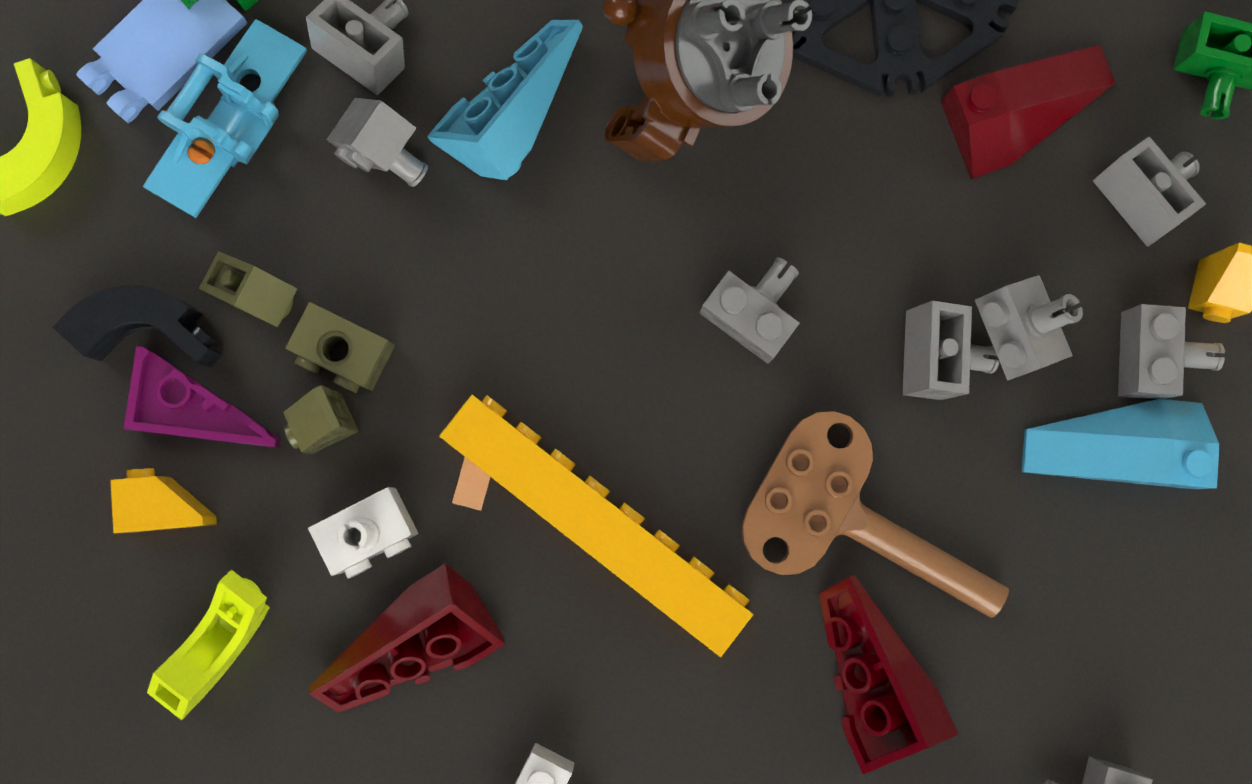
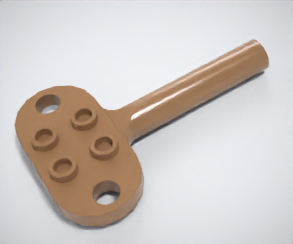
M836 411L817 412L799 421L787 436L746 509L741 524L742 541L751 559L763 569L780 575L800 574L816 565L836 536L845 535L984 615L993 618L999 613L1008 597V587L861 503L860 491L869 475L873 462L872 443L865 429L851 416ZM833 424H841L848 429L850 440L846 447L838 449L829 443L827 432ZM772 537L782 539L787 547L786 556L783 560L776 563L769 562L763 554L764 543Z

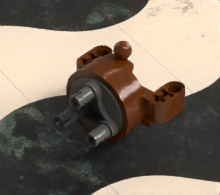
M604 0L602 8L608 21L619 26L627 25L625 43L633 48L636 74L645 93L642 104L623 106L613 113L604 130L605 140L639 161H665L675 155L682 142L688 146H693L699 130L702 128L739 126L757 120L779 100L787 84L793 59L792 31H804L810 26L812 21V10L798 12L797 10L805 9L809 4L804 0H794L782 4L781 0H639L638 2L637 0Z

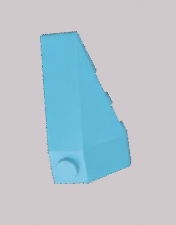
M551 20L514 52L513 58L516 61L515 63L499 71L497 74L492 71L482 80L487 87L475 98L468 102L463 97L453 105L427 136L429 140L479 176L507 180L510 176L514 175L520 169L522 160L534 145L583 26L579 20Z
M1156 399L1024 429L1021 472L1186 489L1217 488L1219 442L1202 403Z

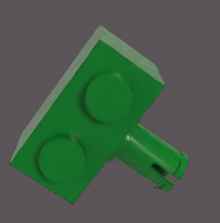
M1205 11L1182 30L1173 70L1208 80L1203 105L1200 109L1202 116L1208 117L1210 111H1213L1211 119L1228 118L1231 112L1230 107L1235 86L1252 90V23Z

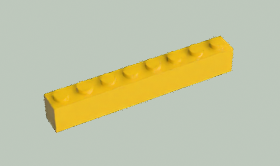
M471 395L439 437L719 657H722L754 615L745 608L750 600L730 584L724 590L719 588L710 580L714 572L697 558L693 557L687 563L675 553L680 545L661 530H658L653 536L641 527L640 524L645 518L625 502L619 509L609 502L606 496L610 491L589 475L585 482L571 472L576 464L556 448L549 455L536 445L542 437L524 423L520 422L515 428L502 417L507 410L488 395L482 401Z

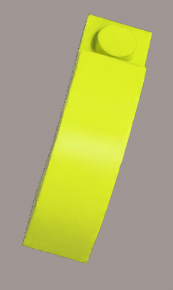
M31 58L14 63L28 108V123L20 142L11 151L0 156V214L4 216L33 207L50 196L70 173L80 148L82 126L78 105L61 94L59 82L53 72L45 70Z
M230 570L219 581L211 605L201 622L187 640L153 673L147 693L180 720H183L220 680L261 625L270 607L265 604L267 597L261 593L260 588L253 581L242 578L233 570Z

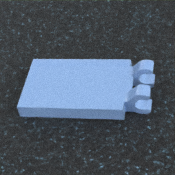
M142 0L93 48L101 58L85 64L76 75L98 95L105 92L114 80L120 83L125 90L115 93L106 104L127 123H130L148 103L159 111L185 85L198 66L195 60L199 54L202 53L213 58L248 23L226 0H199L190 10L181 0Z

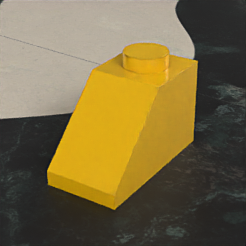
M1237 243L1200 259L1188 309L1203 312L1204 319L1219 323H1228L1232 318L1250 313L1252 311V246Z
M154 468L127 470V478L110 480L113 533L217 525L216 515L173 478L155 476Z

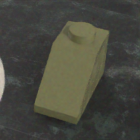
M218 251L199 290L278 327L281 320L292 309L293 297L297 288L256 266Z
M322 385L312 389L283 412L288 424L284 425L286 437L294 449L300 448L303 453H316L359 432L342 394Z

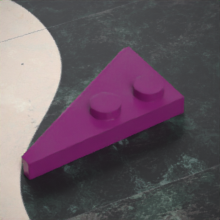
M136 346L123 429L280 448V436L152 350Z

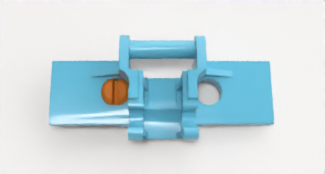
M255 19L224 65L202 53L199 54L195 60L198 66L168 110H161L157 116L163 124L178 132V134L159 160L143 187L187 214L197 218L229 168H234L238 161L248 164L279 117V111L273 102L306 54L307 49ZM248 74H255L261 77V84L254 92L247 90L239 84L240 80ZM214 75L219 82L217 88L223 94L221 100L208 119L205 120L197 115L190 123L184 122V118Z

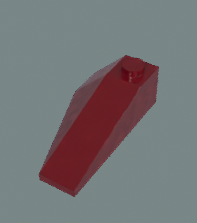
M1096 45L994 71L954 85L941 101V104L972 180L1011 166L1057 128L1113 86L1115 81L1101 46Z
M445 563L410 585L308 687L309 694L339 713L387 696L391 691L390 687L412 679H414L417 685L430 681V673L452 665L455 671L467 668L504 646L505 640L472 584Z
M856 576L848 577L819 593L828 646L835 651L839 674L834 676L836 691H842L846 715L841 717L843 730L862 774L864 775L959 735L939 691Z

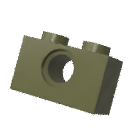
M309 302L285 349L298 355L294 362L295 364L316 374L319 373L322 367L336 373L333 380L334 383L357 393L360 386L373 391L396 345ZM346 340L348 354L343 360L333 362L330 356L332 346L338 341Z

